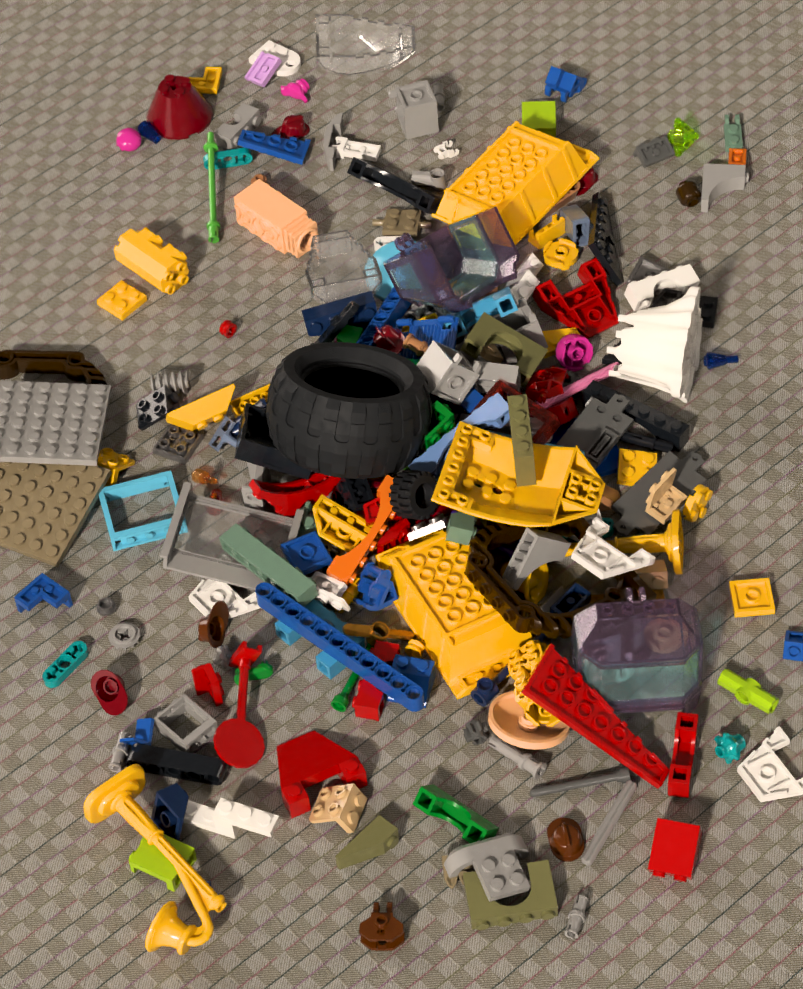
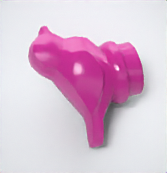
M301 78L295 83L291 82L286 86H280L283 96L300 99L304 103L308 102L305 94L310 89V86L306 80Z

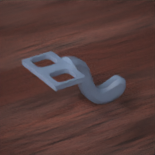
M225 416L208 444L218 452L223 443H229L236 448L237 439L231 434V430L236 423ZM229 420L231 424L227 431H224L223 427ZM219 436L221 440L217 447H215L213 443Z

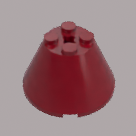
M169 74L160 82L147 112L146 119L148 126L157 136L165 139L180 140L187 139L189 135L196 132L197 134L203 132L210 125L213 112L210 103L190 82L188 77Z

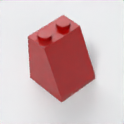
M657 818L648 865L649 872H653L652 876L658 878H665V875L674 876L673 880L679 882H686L687 879L692 880L702 837L701 827Z

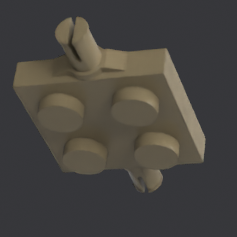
M394 208L387 209L386 216L383 219H373L372 226H383V236L417 238L421 228L432 229V221L421 220L422 210Z

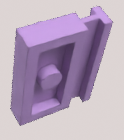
M261 51L244 78L256 85L265 87L282 61L279 57Z

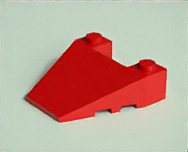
M597 258L581 264L577 275L584 285L561 296L550 279L536 286L532 295L541 311L569 328H576L587 339L619 324L615 305L610 295L611 290L606 280L607 275Z
M315 730L277 746L282 799L291 818L311 810L309 796L305 788L338 774L343 784L354 783L359 789L368 785L366 771L359 758Z

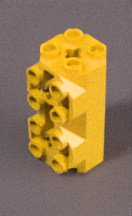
M147 227L137 231L130 228L119 237V246L115 245L114 247L116 260L160 291L172 295L188 282L189 277L187 275L189 269L184 252H179L171 243L162 246V238L152 233Z
M529 640L525 645L508 656L509 663L507 666L509 675L515 680V700L524 709L525 717L534 726L546 724V726L553 727L560 720L521 693L548 646L539 640Z

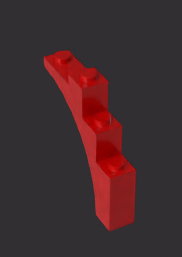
M314 473L309 476L308 480L299 479L292 482L268 483L252 479L248 485L253 491L252 494L257 499H265L273 505L274 511L278 515L293 518L296 509H300L307 501H311L312 505H314L321 495L328 496L341 478Z

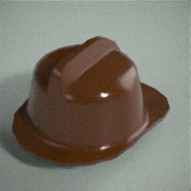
M224 601L216 602L210 614L203 617L198 625V640L209 642L213 648L221 646L224 641L229 619V609Z
M558 818L549 824L547 836L553 855L564 862L577 860L584 851V839L579 824L570 818Z

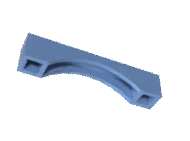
M497 392L494 396L489 397L482 406L475 409L465 420H462V422L484 430L502 428L510 421L508 403ZM458 424L449 433L444 434L437 443L428 447L426 452L420 457L415 458L408 466L410 470L430 472L431 475L436 477L437 481Z

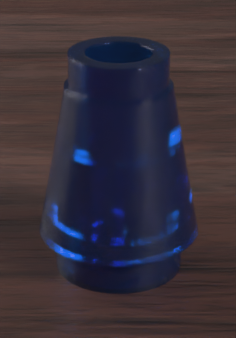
M143 121L139 124L137 130L141 136L155 144L160 142L162 136L151 122Z

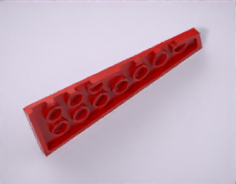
M550 643L521 693L657 789L660 788L669 773L666 765L654 752L651 753L642 744L641 738L635 736L627 728L628 724L625 721H621L613 713L615 710L594 688L592 689L582 678L583 676L579 672L576 673L568 664L569 661L566 657L562 658L554 649L555 646Z

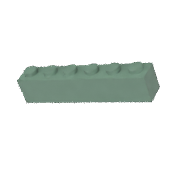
M236 523L219 537L222 549L261 580L270 583L303 607L318 596L317 584L311 577H306L298 567L294 568L290 565L289 561L285 557L281 558L277 555L272 547L268 548L265 546L262 540L252 536L247 528H242Z

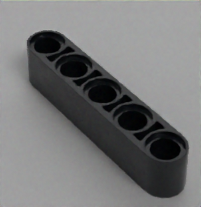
M139 743L131 746L125 762L127 767L132 764H139L145 773L216 786L222 784L228 764L220 758Z

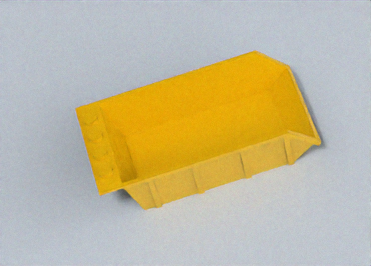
M515 121L511 126L507 127V130L491 146L487 147V150L469 168L464 170V173L449 188L444 190L436 213H432L431 216L490 242L515 247L600 158L590 150L539 130L526 127Z
M445 527L376 554L375 558L379 568L391 571L392 576L390 580L393 581L398 599L393 601L394 605L415 634L417 640L424 645L425 652L431 661H435V667L458 700L471 694V691L477 686L479 679L489 678L492 680L509 663L508 656L510 653L518 650L534 638L530 632L519 633L515 631L503 619L501 614L492 607L491 603L481 595L475 585L468 580L465 575L469 546L445 541L447 528Z

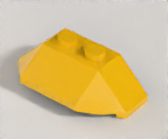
M231 384L167 413L165 420L167 423L190 431L202 430L211 422L218 423L226 416L235 385Z
M324 495L319 497L312 508L318 536L346 552L354 549L367 536L373 526H366L364 518ZM379 535L376 541H379L382 535Z

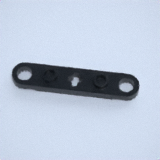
M351 301L338 316L335 315L332 318L330 326L318 340L310 345L332 342L348 324V320L355 315L359 305Z

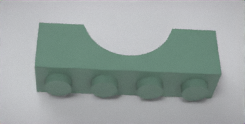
M463 512L451 513L446 528L445 541L469 546L471 538L476 535L477 527L474 525H476L478 517Z

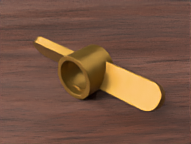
M376 621L372 625L347 623L342 628L343 633L347 636L366 637L367 642L372 646L375 645L376 640L384 642L387 638L411 640L415 636L411 631L389 629L381 621ZM374 631L378 632L382 637L377 636Z

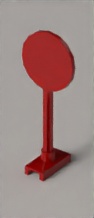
M246 641L241 643L229 659V667L239 668L240 670L236 719L231 718L223 721L216 729L213 737L214 748L218 756L226 764L235 768L254 766L262 758L265 749L264 739L260 731L252 723L245 720L249 670L262 653V645H258L256 649L247 647Z

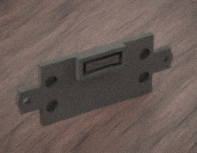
M616 393L607 404L593 398L556 445L564 447H576L577 445L580 450L584 451L586 459L596 470L634 422V419L623 414L630 401L625 396Z
M669 451L611 506V509L621 516L612 528L615 529L618 535L628 537L635 529H638L644 535L653 534L662 523L645 512L646 500L650 495L649 490L654 483L658 484L664 472L670 471L674 467L677 469L672 485L689 497V495H693L696 492L693 489L698 484L704 485L707 479L696 472L704 464L705 460L702 459L700 454L693 451L689 452L682 460Z

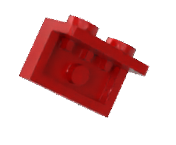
M211 663L199 665L192 669L191 672L197 696L209 692L215 706L222 705V696L225 693L221 685L222 679L219 672H214Z

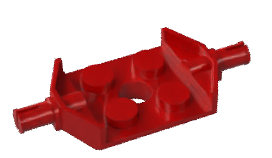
M550 366L549 368L537 370L526 387L527 400H538L540 404L542 402L544 404L546 399L564 394L563 383L565 378L569 379L567 369Z

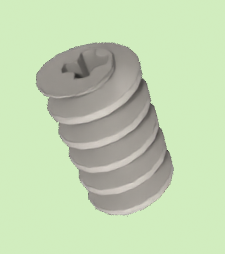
M186 370L185 376L182 375L181 371L178 372V376H175L174 371H172L170 377H168L166 372H164L163 377L157 372L154 378L151 373L152 392L166 386L172 392L174 389L177 394L180 393L181 389L184 394L187 393L189 388L188 370Z

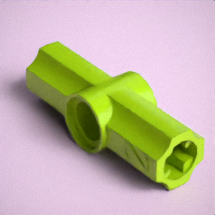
M724 669L718 678L717 684L734 693L736 699L744 705L752 704L765 713L772 714L779 703V698L763 690L761 685L753 678L745 679L729 669Z

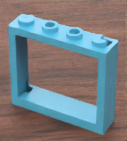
M171 470L106 486L102 489L99 499L113 551L166 538L172 518L115 532L107 502L169 486L176 507L179 495ZM185 517L179 535L188 532Z

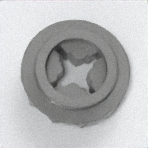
M128 622L115 625L110 630L108 636L111 646H115L117 650L119 648L124 650L128 647L133 648L135 643H139V638L141 637L139 628ZM128 634V638L121 639V636L124 637Z

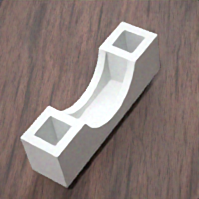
M690 264L680 265L673 270H665L658 275H650L643 280L630 282L624 295L632 309L637 311L649 307L653 300L654 292L659 289L682 291V294H686L691 286H698L700 280Z

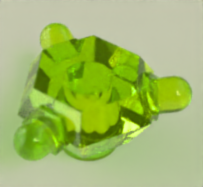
M675 118L674 128L668 132L667 138L674 145L675 156L680 157L682 152L686 151L694 143V140L699 138V133L694 132L681 118Z

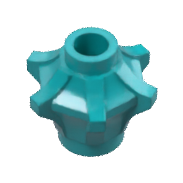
M725 732L723 737L716 736L714 739L717 743L715 748L716 755L724 758L727 764H730L733 759L739 760L740 752L746 747L745 739L740 734L730 735Z

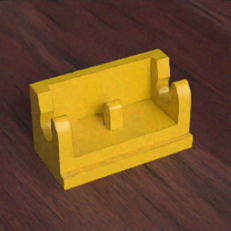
M554 214L551 223L534 233L533 229L529 231L528 242L537 249H542L549 241H554L565 233V218L560 217L558 221L557 214Z

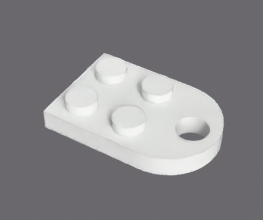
M270 40L249 57V63L251 64L255 62L261 51L279 57L282 62L274 73L277 76L293 75L301 67L300 56L296 52Z

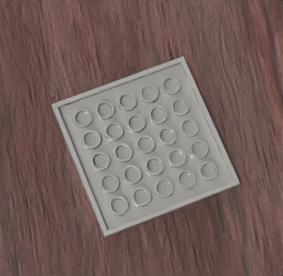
M1 380L0 462L97 466L111 395V385Z

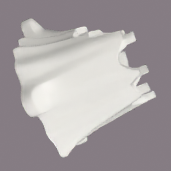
M691 286L682 298L668 305L638 310L636 313L628 315L619 314L618 321L626 322L634 327H625L622 331L616 330V337L621 338V345L607 347V353L614 354L622 362L620 365H615L613 370H609V376L671 393L672 397L680 399L683 403H688L694 373L698 370L700 362L703 318H701V308H699L701 288Z

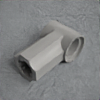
M435 168L430 172L415 170L412 172L411 183L414 185L430 186L434 191H442L447 187L445 172L441 168Z

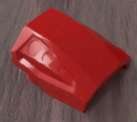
M407 518L401 519L384 533L377 543V554L409 541L407 534L410 532V522Z

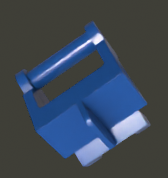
M551 66L545 81V95L550 97L551 91L557 90L561 94L560 100L566 103L567 96L573 97L575 93L582 91L587 84V78L579 77L564 71V69Z
M367 562L360 574V582L357 585L358 591L363 593V597L361 599L355 597L353 601L363 605L364 608L370 611H379L391 605L393 601L398 599L394 583L390 580L392 576L391 571L377 567L374 562Z

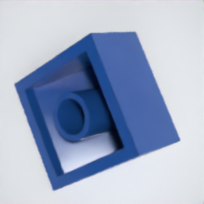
M395 654L391 667L423 689L424 708H426L436 677L435 661ZM387 695V701L398 703Z

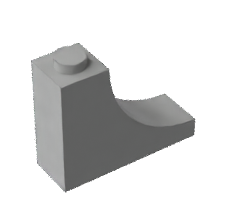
M704 163L701 212L708 213L710 204L718 196L729 191L744 190L745 183H748L749 172H745L746 165Z
M526 527L504 571L502 579L511 589L518 590L527 576L541 565L552 561H563L571 543L559 534Z

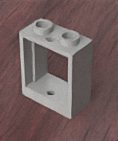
M474 360L473 366L476 362L482 364L478 372L480 376L473 385V388L480 394L495 395L498 392L504 397L519 395L521 387L519 366Z
M185 694L174 699L167 708L159 711L154 717L156 730L180 751L195 753L210 741L218 728L217 721ZM187 711L201 725L182 739L168 725Z

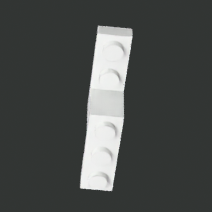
M533 252L528 254L504 287L510 286L517 304H519L518 300L521 297H524L527 301L535 287L540 283L536 276L544 265Z
M220 798L216 808L188 800L184 823L234 839L240 828L272 837L280 821L278 815L224 798Z

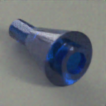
M707 352L703 358V363L705 367L707 366L708 370L727 363H738V356H726Z

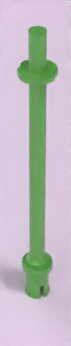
M208 132L207 143L203 146L204 151L208 153L210 221L207 223V230L209 234L208 241L210 243H217L220 240V223L217 221L214 152H217L219 148L217 143L214 142V133Z

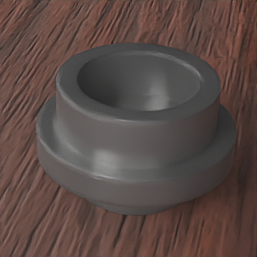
M104 597L98 601L96 609L100 615L109 616L115 612L116 604L111 598Z

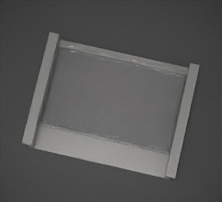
M184 482L160 553V557L164 558L163 568L255 590L256 586L264 581L222 549L219 537L237 523L240 527L247 528L255 538H260L265 546L268 548L272 547L277 555L282 558L285 555L280 548V544L297 538L304 510L296 509L294 518L191 494L192 483Z

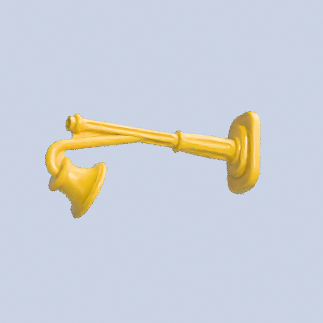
M680 509L672 511V519L665 533L623 538L614 537V540H606V542L622 553H635L641 548L649 553L666 552L669 561L673 562L674 573L676 575L683 574L684 536ZM579 542L571 543L565 557L572 556V552ZM509 561L501 567V577L503 576ZM547 563L530 573L518 590H512L524 594L525 600L537 604L545 596L548 587L549 571Z
M132 764L89 794L83 806L84 815L90 823L96 824L118 812L147 840L148 845L156 846L172 863L202 921V925L200 927H196L194 924L188 926L182 922L177 915L178 908L176 902L169 901L162 906L153 919L146 936L145 948L148 952H154L162 946H168L177 949L179 955H184L191 946L203 945L211 938L214 926L208 913L211 910H215L217 913L221 912L227 903L225 902L224 895H218L166 840L163 836L164 831L157 827L149 815L134 800L143 791L146 779L144 769L139 764Z

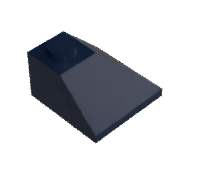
M175 783L156 791L151 819L159 829L164 831L165 835L179 841L189 796L185 790Z

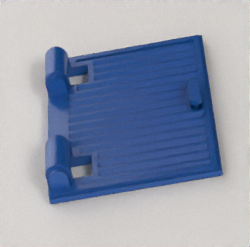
M453 315L439 316L437 319L428 320L398 319L396 320L395 329H399L402 332L403 326H409V332H402L405 338L409 333H412L420 341H426L428 346L434 340L455 350L459 318ZM444 323H451V329H444ZM403 348L399 355L405 358H422L416 356V353L408 348Z

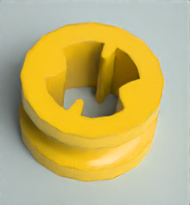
M411 639L404 650L408 656L420 658L425 647L420 641Z

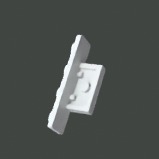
M316 571L311 577L317 584L318 596L316 598L323 604H331L339 611L343 609L349 612L350 606L341 598L348 586L342 581Z

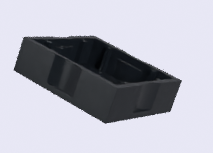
M246 403L239 422L235 459L308 480L311 471L288 460L274 446L273 440L269 435L266 408Z

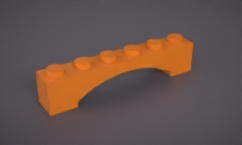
M386 475L377 489V497L380 498L379 512L367 536L348 553L342 556L336 555L328 567L326 575L344 582L347 586L349 583L353 584L358 576L357 570L359 567L363 568L368 560L367 554L369 551L373 552L378 543L376 541L379 535H384L388 528L387 522L389 519L393 520L396 516V512L392 510L393 506L389 502L391 500L389 493H391L390 486L393 485V477Z

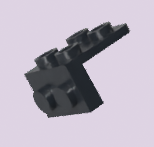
M163 386L144 399H141L136 405L138 428L143 431L161 419H166L167 413L180 408V398L177 393Z

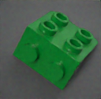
M438 400L432 405L434 421L437 426L424 438L426 450L431 445L437 443L444 434L449 433L456 427L454 414L445 403L441 404Z

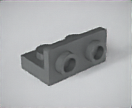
M666 136L662 138L656 137L647 144L641 143L637 145L633 153L634 157L638 156L644 168L675 155Z

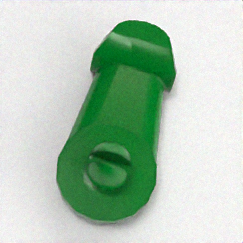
M263 660L261 664L249 670L248 681L271 677L274 671L273 666L267 660L265 663ZM239 668L235 669L234 681L237 685H239Z

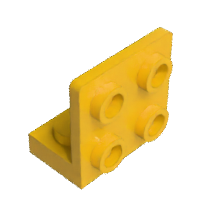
M111 448L100 450L97 465L110 469L112 472L105 487L117 484L119 471L135 465V460L130 459L128 455L118 454Z

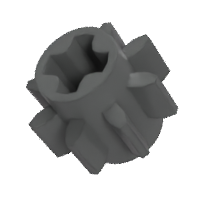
M479 719L469 721L466 724V728L463 729L467 743L472 741L474 745L484 743L487 740V736L490 735L486 722L481 723Z

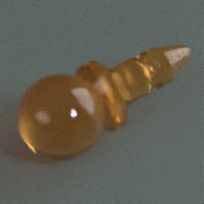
M195 469L191 474V478L195 483H218L215 477L210 476L203 469Z

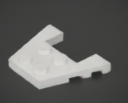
M598 517L593 519L591 526L588 527L586 534L581 538L571 556V559L601 580L653 565L656 557L643 548L628 557L600 538L609 532L610 526Z
M225 555L220 557V560L232 562ZM202 579L189 595V601L204 616L210 614L212 607L218 601H224L227 604L229 619L261 608L257 603L256 592L242 599L227 583L210 579Z
M780 726L774 730V733L769 738L767 737L762 742V745L756 751L754 750L737 767L738 774L760 802L803 795V778L795 780L774 753L790 744L789 737Z

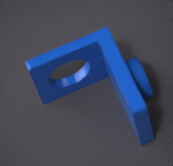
M137 719L135 738H122L119 742L131 746L135 743L151 746L154 719Z

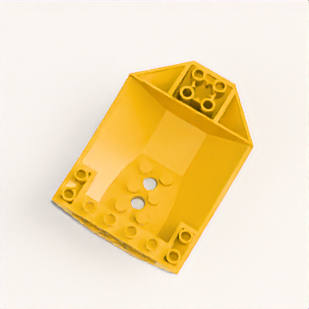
M459 421L431 501L465 514L494 522L523 527H545L597 513L605 483L577 445L576 447H559L532 443L537 485L517 487L512 438ZM498 488L502 491V493L496 494L493 492L492 489Z

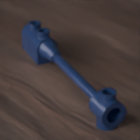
M575 583L550 607V613L561 614L586 606L591 602V593L578 583ZM541 633L533 640L542 642L547 636ZM507 665L492 680L489 678L478 680L477 686L471 691V696L477 704L485 707L499 693L498 685L509 675Z

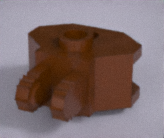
M374 902L371 917L359 925L360 941L371 951H393L405 943L404 924L393 916L392 902H387L386 912H380L379 902ZM379 941H386V943L381 945Z

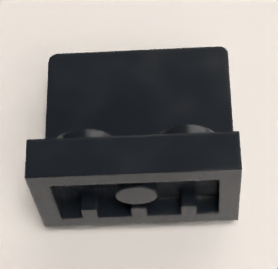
M341 478L332 492V500L353 513L363 510L364 504L375 499L367 479Z

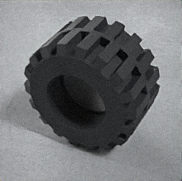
M409 469L399 472L397 478L394 477L393 485L390 486L391 493H389V497H391L389 502L393 506L392 510L396 512V515L415 520L430 518V515L435 513V508L437 509L439 506L438 503L431 501L438 482L436 477L431 475L430 472Z

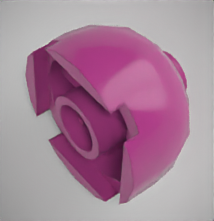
M574 333L565 335L557 343L555 349L556 358L559 364L568 371L576 372L582 370L584 367L581 366L585 365L586 362L589 363L591 361L593 346L582 335Z

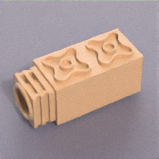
M258 179L234 196V207L238 224L247 228L252 234H256L264 242L272 245L274 249L279 250L283 254L291 252L296 258H300L319 244L317 222L308 218L305 209L282 195L280 191H276L268 183Z

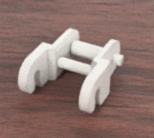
M446 140L433 149L435 153L439 154V159L452 158L459 154L458 149H455L456 152L453 149L447 150V148L453 145L452 140H449V144Z

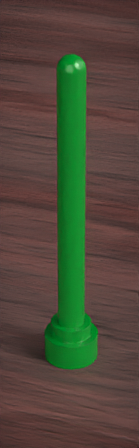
M368 643L365 649L370 652L371 647L374 648V646ZM352 672L342 692L335 695L331 702L332 708L336 711L344 712L349 705L348 696L359 678V675L355 672Z

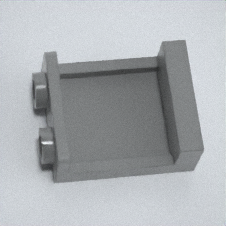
M247 462L251 481L255 479L270 483L269 468ZM242 486L244 506L265 511L267 501L265 499H257L252 494L253 491L250 486Z

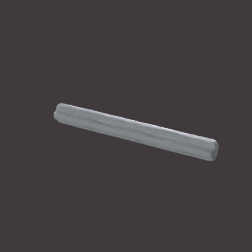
M631 780L626 781L582 855L581 862L587 866L593 864L636 791L637 784Z

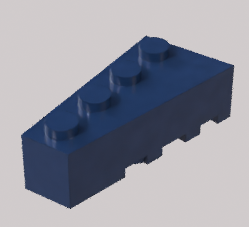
M368 291L301 310L308 335L321 336L330 326L332 318L335 315L338 316L351 301L356 302L359 305V309L348 320L347 325L361 327L365 331L377 313L372 292Z

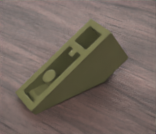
M378 815L335 856L337 868L341 870L383 855L389 849H393L399 842L398 828L381 815Z

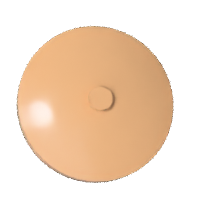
M514 691L499 695L492 701L489 707L488 723L491 730L503 741L520 748L538 750L554 747L562 743L570 731V727L562 721L553 727L546 726V724L534 726L525 717L524 709L516 702Z

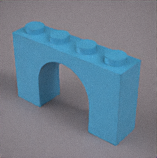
M509 286L447 315L459 318L458 338L467 334V329L477 323L484 312L490 316L500 314L502 318L517 311L518 305ZM444 323L445 329H451V323Z
M313 599L305 606L306 609L343 633L342 628L347 622H342L338 619L333 611H328L319 600ZM278 620L275 623L276 635L289 646L302 637ZM347 636L365 648L364 637ZM324 651L315 657L317 669L330 680L346 668V666Z

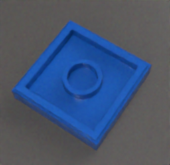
M316 530L280 544V548L290 565L294 568L298 567L304 575L326 567L333 561Z

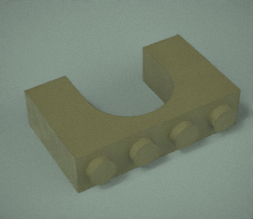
M485 312L468 334L460 349L477 359L484 347L489 344H501L508 347L517 358L516 366H519L521 386L524 388L548 349Z
M527 394L507 396L517 487L537 485Z
M549 860L527 863V874L531 891L523 902L513 906L501 905L496 901L489 902L476 871L463 873V884L471 929L486 930L492 926L506 927L511 923H529L536 919L549 920L558 916V904Z

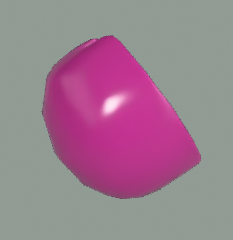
M133 128L122 129L117 134L116 146H119L121 151H134L141 145L142 137Z

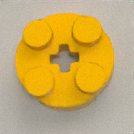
M563 238L558 239L557 242L549 241L543 248L544 263L564 271L570 269V266L574 265L579 257L576 244L571 240Z
M698 484L693 489L696 493L694 496L689 495L683 509V515L686 516L684 519L691 523L705 516L707 512L705 506L713 495V491L702 484Z

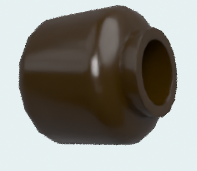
M683 181L676 189V195L681 205L694 207L699 203L701 192L695 182Z

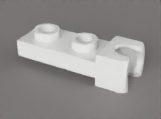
M337 136L336 145H332V147H335L336 158L344 159V157H356L376 162L381 152V145L350 141L346 137Z

